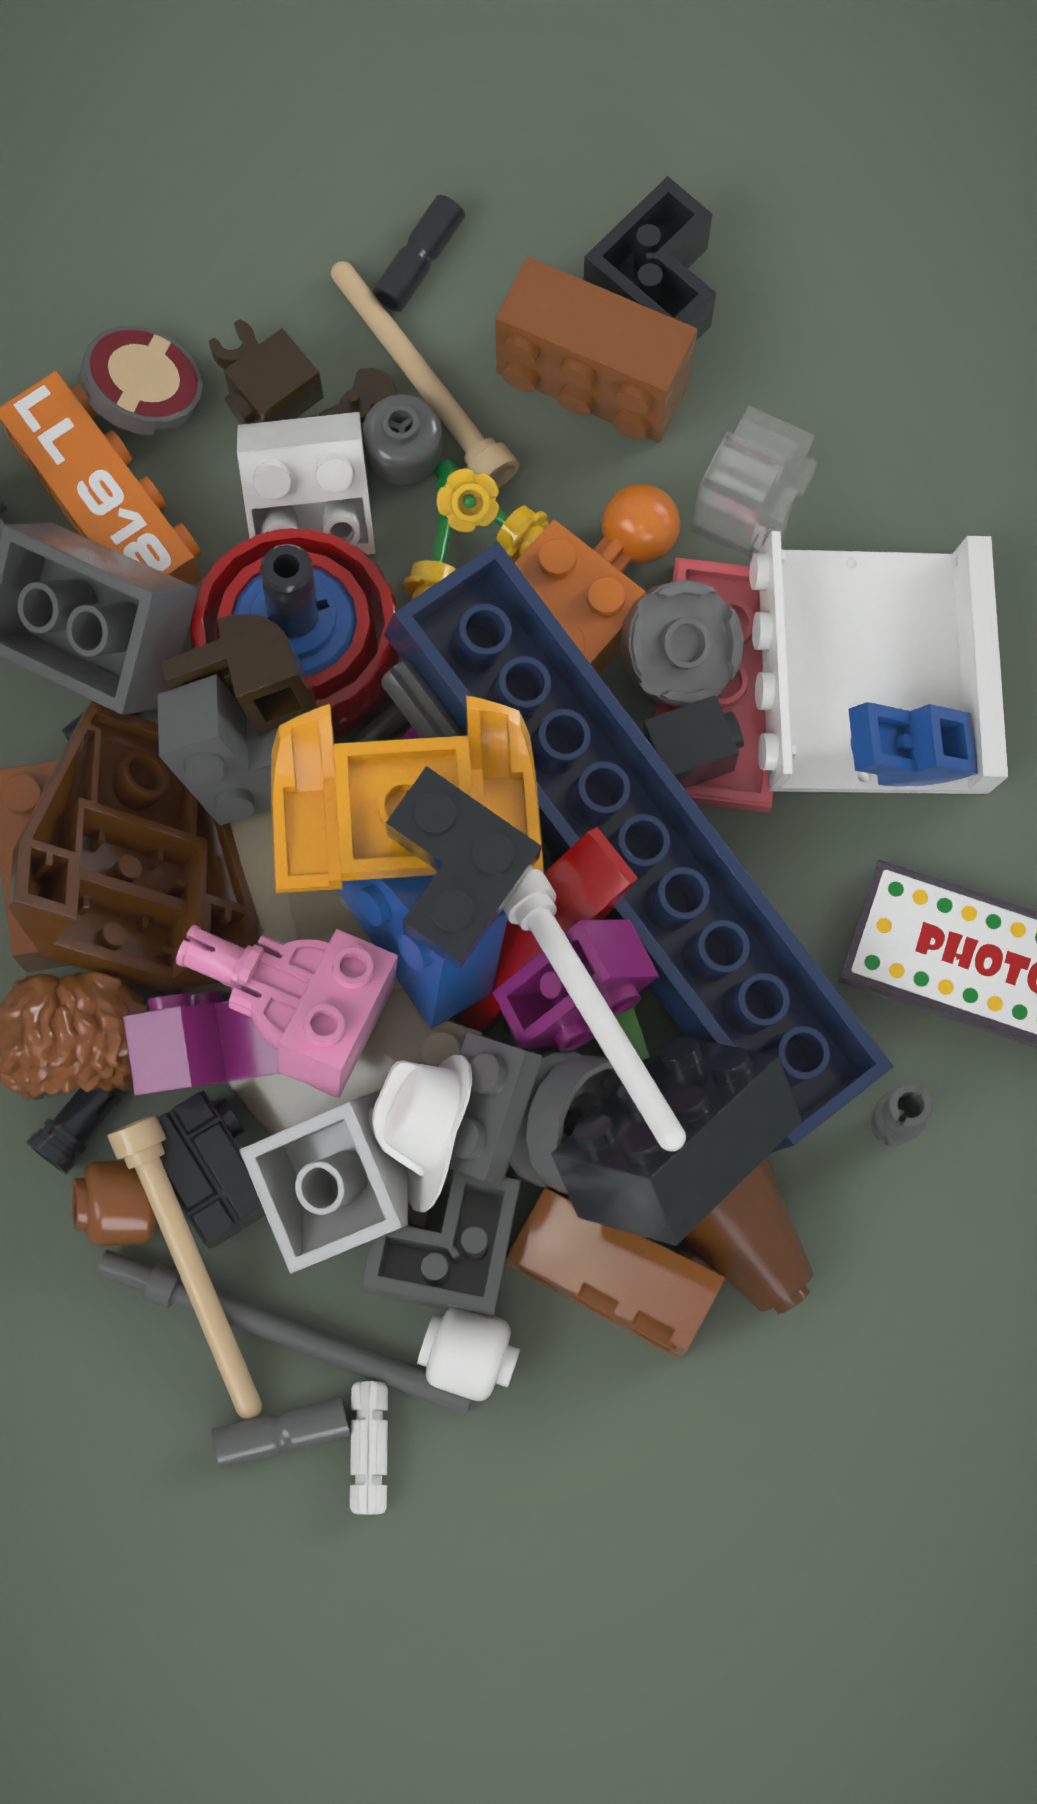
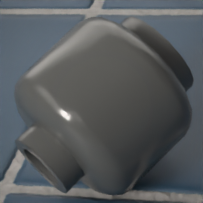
M407 394L391 395L378 401L366 414L362 426L363 445L366 461L374 474L385 482L403 486L416 484L428 478L437 468L443 452L440 420L429 404L419 397Z

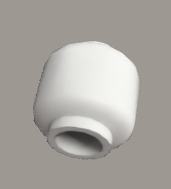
M449 1308L444 1316L433 1314L417 1364L426 1367V1379L430 1385L474 1401H483L491 1395L495 1384L508 1388L520 1349L508 1345L511 1331L509 1324L504 1319L462 1309Z

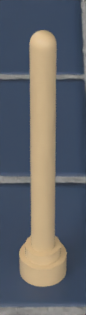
M346 261L335 263L331 269L333 281L466 453L464 462L467 464V468L472 469L475 474H488L495 481L498 489L508 483L517 473L520 466L512 452L504 443H496L493 438H484L353 266Z
M157 1114L120 1127L107 1134L116 1159L124 1158L128 1169L134 1167L136 1169L237 1414L247 1420L256 1418L262 1410L261 1399L160 1159V1156L165 1154L161 1142L167 1138Z

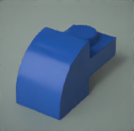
M871 702L848 709L851 730L850 745L855 771L877 775L878 785L892 787L924 786L955 781L978 774L971 713L932 704L908 711Z

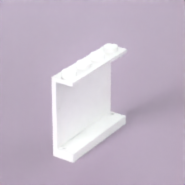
M771 531L759 552L752 554L749 570L751 589L759 590L760 612H756L753 619L752 641L755 650H762L763 672H759L756 678L755 702L758 710H765L766 733H761L759 738L758 763L760 769L768 770L769 791L989 794L1008 777L991 536H966L953 554L782 550L781 531ZM871 702L908 711L932 704L969 712L972 719L978 774L955 781L924 786L892 787L878 785L877 775L855 771L850 745L851 730L848 709Z

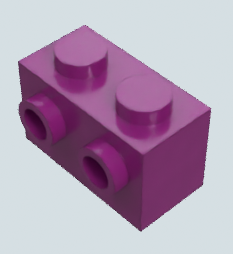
M580 920L564 933L614 1016L634 1007L641 999L639 992L659 977L630 920ZM543 951L493 991L520 1049L558 1047L561 1052H567L583 1046L594 1037Z

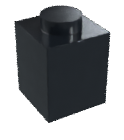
M716 695L644 720L642 733L684 789L733 772L739 755L738 749L744 747L743 735L734 713L730 711L723 714Z

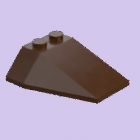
M91 701L85 708L13 849L8 908L43 957L88 970L99 971L112 977H118L119 979L160 991L221 983L188 967L177 965L176 957L183 940L190 942L186 934L192 925L199 926L201 930L245 949L248 945L253 947L254 944H257V916L230 823L220 826L159 757L157 723L131 714L121 715Z

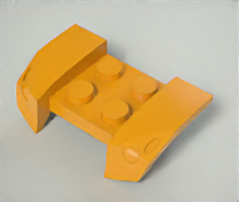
M466 695L467 736L334 744L330 704L306 712L281 724L275 736L271 756V815L275 893L343 889L342 881L435 875L438 872L437 870L389 838L386 831V821L426 766L542 846L533 752L530 734L520 712L499 703ZM541 849L539 859L532 869H539L544 873Z

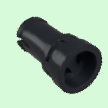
M99 1087L89 1092L79 1088L53 1120L48 1118L44 1123L46 1125L44 1129L40 1128L37 1132H34L26 1141V1144L48 1163L67 1175L78 1159L76 1155L79 1152L83 1153L86 1149L83 1144L121 1100L112 1091L108 1092Z

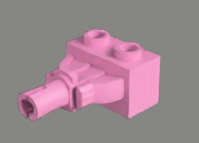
M192 925L186 934L190 942L183 940L178 950L176 964L181 967H188L231 987L232 993L229 998V1008L251 1017L262 1037L278 1049V1072L340 1098L395 986L398 955L338 929L334 932L329 943L319 940L302 939L283 944L262 935L258 945L254 944L253 947L248 945L245 949L201 930L199 926Z

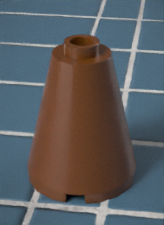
M766 1157L682 1241L719 1275L726 1277L725 1280L759 1311L774 1308L777 1314H782L798 1305L809 1295L810 1290L806 1284L812 1278L813 1271Z

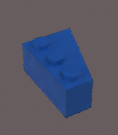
M435 875L342 881L343 889L336 890L372 943L398 955L396 978L431 1029L492 994L508 919L504 910H502L464 966L459 970L403 930V919Z

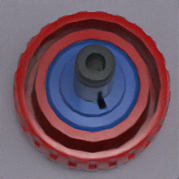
M279 529L256 535L234 546L213 564L210 572L202 579L198 587V595L191 617V648L203 646L221 639L217 621L219 618L237 614L262 616L276 623L285 632L310 677L318 708L330 704L334 738L344 736L355 727L362 725L371 717L376 708L383 704L388 693L383 688L381 680L385 673L400 661L399 654L384 636L393 613L398 608L396 607L392 588L385 581L382 570L357 546L351 545L340 537L318 530Z

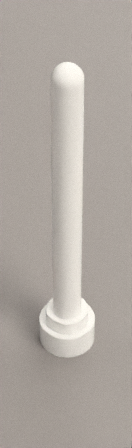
M531 869L503 909L508 920L512 924H519L523 930H531L659 1145L667 1151L679 1150L686 1140L684 1129L555 919L554 915L557 911L554 904L556 900L555 891L541 870Z

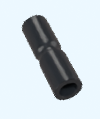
M436 195L409 235L407 245L398 251L373 288V294L387 308L397 312L403 311L429 272L431 262L439 257L464 220L465 212L454 200L444 195Z

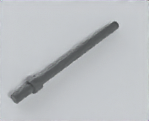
M108 1249L104 1252L98 1266V1275L143 1291V1299L166 1308H169L174 1303L194 1311L176 1268L157 1262L152 1267ZM216 1291L231 1326L372 1380L383 1382L388 1386L466 1415L471 1399L430 1385L426 1379V1371Z

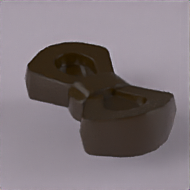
M375 368L359 369L352 390L343 394L340 404L322 411L319 416L360 412L362 427V423L370 409L378 401L391 395H397V389L391 377L384 371Z

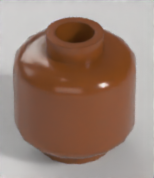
M125 1160L94 1161L86 1167L83 1178H73V1226L75 1231L84 1230L89 1242L96 1246L144 1244L152 1239L156 1230L157 1220L135 1167L128 1169Z

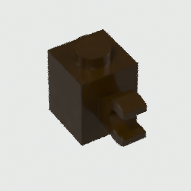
M239 319L234 323L236 334L243 341L239 348L228 350L222 347L215 337L209 340L214 361L224 369L229 394L224 397L225 402L241 424L296 419L324 398L319 371L283 328L259 344L255 339L251 326Z

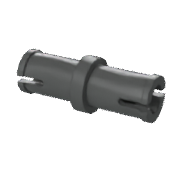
M901 1085L887 1092L878 1101L871 1122L872 1131L878 1140L882 1136L887 1138L885 1145L898 1146L915 1139L925 1129L933 1106L932 1099L925 1089L920 1095L915 1092L919 1085ZM899 1110H903V1111H904V1113H903V1115H902V1118H903L904 1121H900V1120L898 1119V1118L900 1117V1115H901V1113H900Z

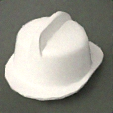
M452 1055L444 1060L439 1067L405 1060L397 1061L391 1067L374 1106L372 1115L374 1137L382 1151L408 1167V1202L415 1211L426 1212L435 1204L446 1179L456 1133L470 1099L473 1080L471 1064L463 1055Z

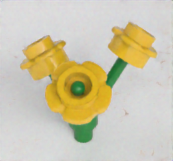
M453 459L441 461L435 469L438 478L436 502L439 520L431 561H418L412 565L410 576L406 577L403 581L405 593L413 600L457 570L453 566L445 564L452 528L459 532H472L477 526L486 527L494 521L501 527L496 542L500 543L515 563L548 526L547 514L544 511L535 513L527 506H521L509 516L499 509V504L496 502L499 490L495 481L488 474H475L469 468L460 469L458 463Z

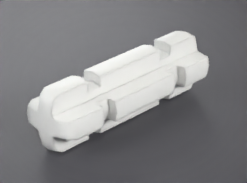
M359 1381L354 1383L351 1389V1410L356 1411V1420H351L350 1475H355V1485H350V1509L352 1513L358 1515H378L384 1513L387 1508V1485H382V1475H387L388 1421L383 1420V1411H388V1388L385 1383L380 1381Z

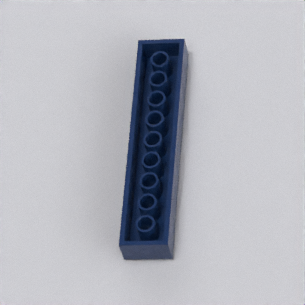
M498 541L393 613L384 636L403 661L408 660L413 663L466 736V695L499 703L520 712L530 734L538 792L541 837L557 857V860L588 831L598 827L638 877L635 884L603 920L631 921L659 975L648 987L685 1037L779 1056L802 1122L772 1152L796 1145L894 1067Z

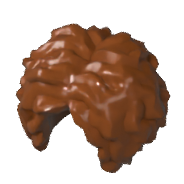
M99 971L77 972L61 978L50 974L28 975L23 980L14 981L13 989L9 991L0 1004V1083L12 1092H21L22 1099L28 1100L33 1098L35 1101L43 1099L45 1092L50 1095H57L63 1091L66 1094L77 1087L86 1092L98 1087L108 1092L114 1088H118L121 1091L133 1090L123 1016L149 1012L148 1006L143 1004L144 996L137 995L135 991L118 977H111Z

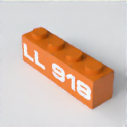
M54 371L0 406V423L6 436L79 535L192 586L201 580L195 557L201 554V550L196 541L181 522L172 528L161 511L167 505L160 492L147 476L139 481L135 478L127 467V464L133 461L129 451L113 430L103 434L95 424L93 419L99 414L88 402L89 396L79 384L70 389L59 373Z

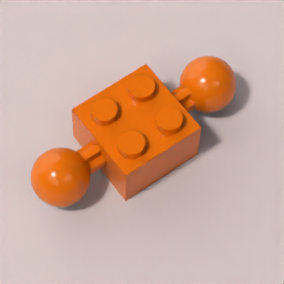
M630 485L619 490L610 498L604 508L601 519L604 538L594 549H591L553 519L515 562V565L598 675L602 673L621 651L620 640L623 621L635 600L646 593V591L622 572L630 563L644 564L662 558L672 549L679 536L680 515L676 504L666 492L652 485Z

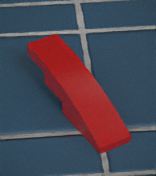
M598 827L588 831L544 873L556 893L554 904L557 911L554 917L564 933L580 920H603L638 880V877ZM507 919L492 994L456 1014L465 1027L483 1032L484 1034L491 1030L504 1016L493 991L543 951L531 930H523L519 924H512Z

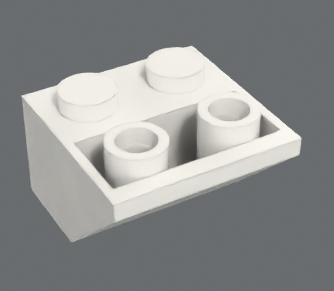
M360 412L238 425L237 457L249 538L279 529H311L340 537L351 545L357 546L366 555L376 554Z

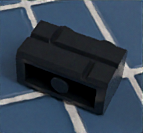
M201 1091L175 1106L170 1112L158 1117L167 1138L161 1142L165 1154L160 1156V1159L179 1204L203 1244L209 1249L214 1248L240 1232L243 1228L266 1216L239 1151L241 1148L235 1140L245 1130L225 1098L214 1105L206 1092Z

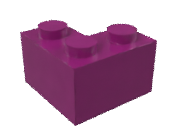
M221 991L191 995L184 993L147 999L149 1012L123 1016L135 1096L281 1074V1072H278V1049L262 1037L251 1017L229 1008V1001H222Z

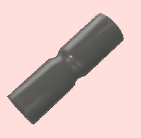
M343 1397L286 1410L279 1416L265 1415L212 1428L213 1445L220 1468L273 1456L284 1449L297 1450L351 1436Z

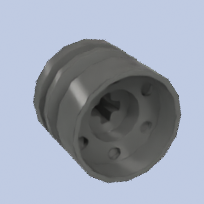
M556 1047L523 1049L542 1055V1059L505 1175L511 1179L530 1182L540 1187H552L559 1192L568 1194L551 1153L573 1134L575 1127L580 1122L590 1118L609 1101L623 1083L608 1058L582 1056L575 1051L561 1052Z

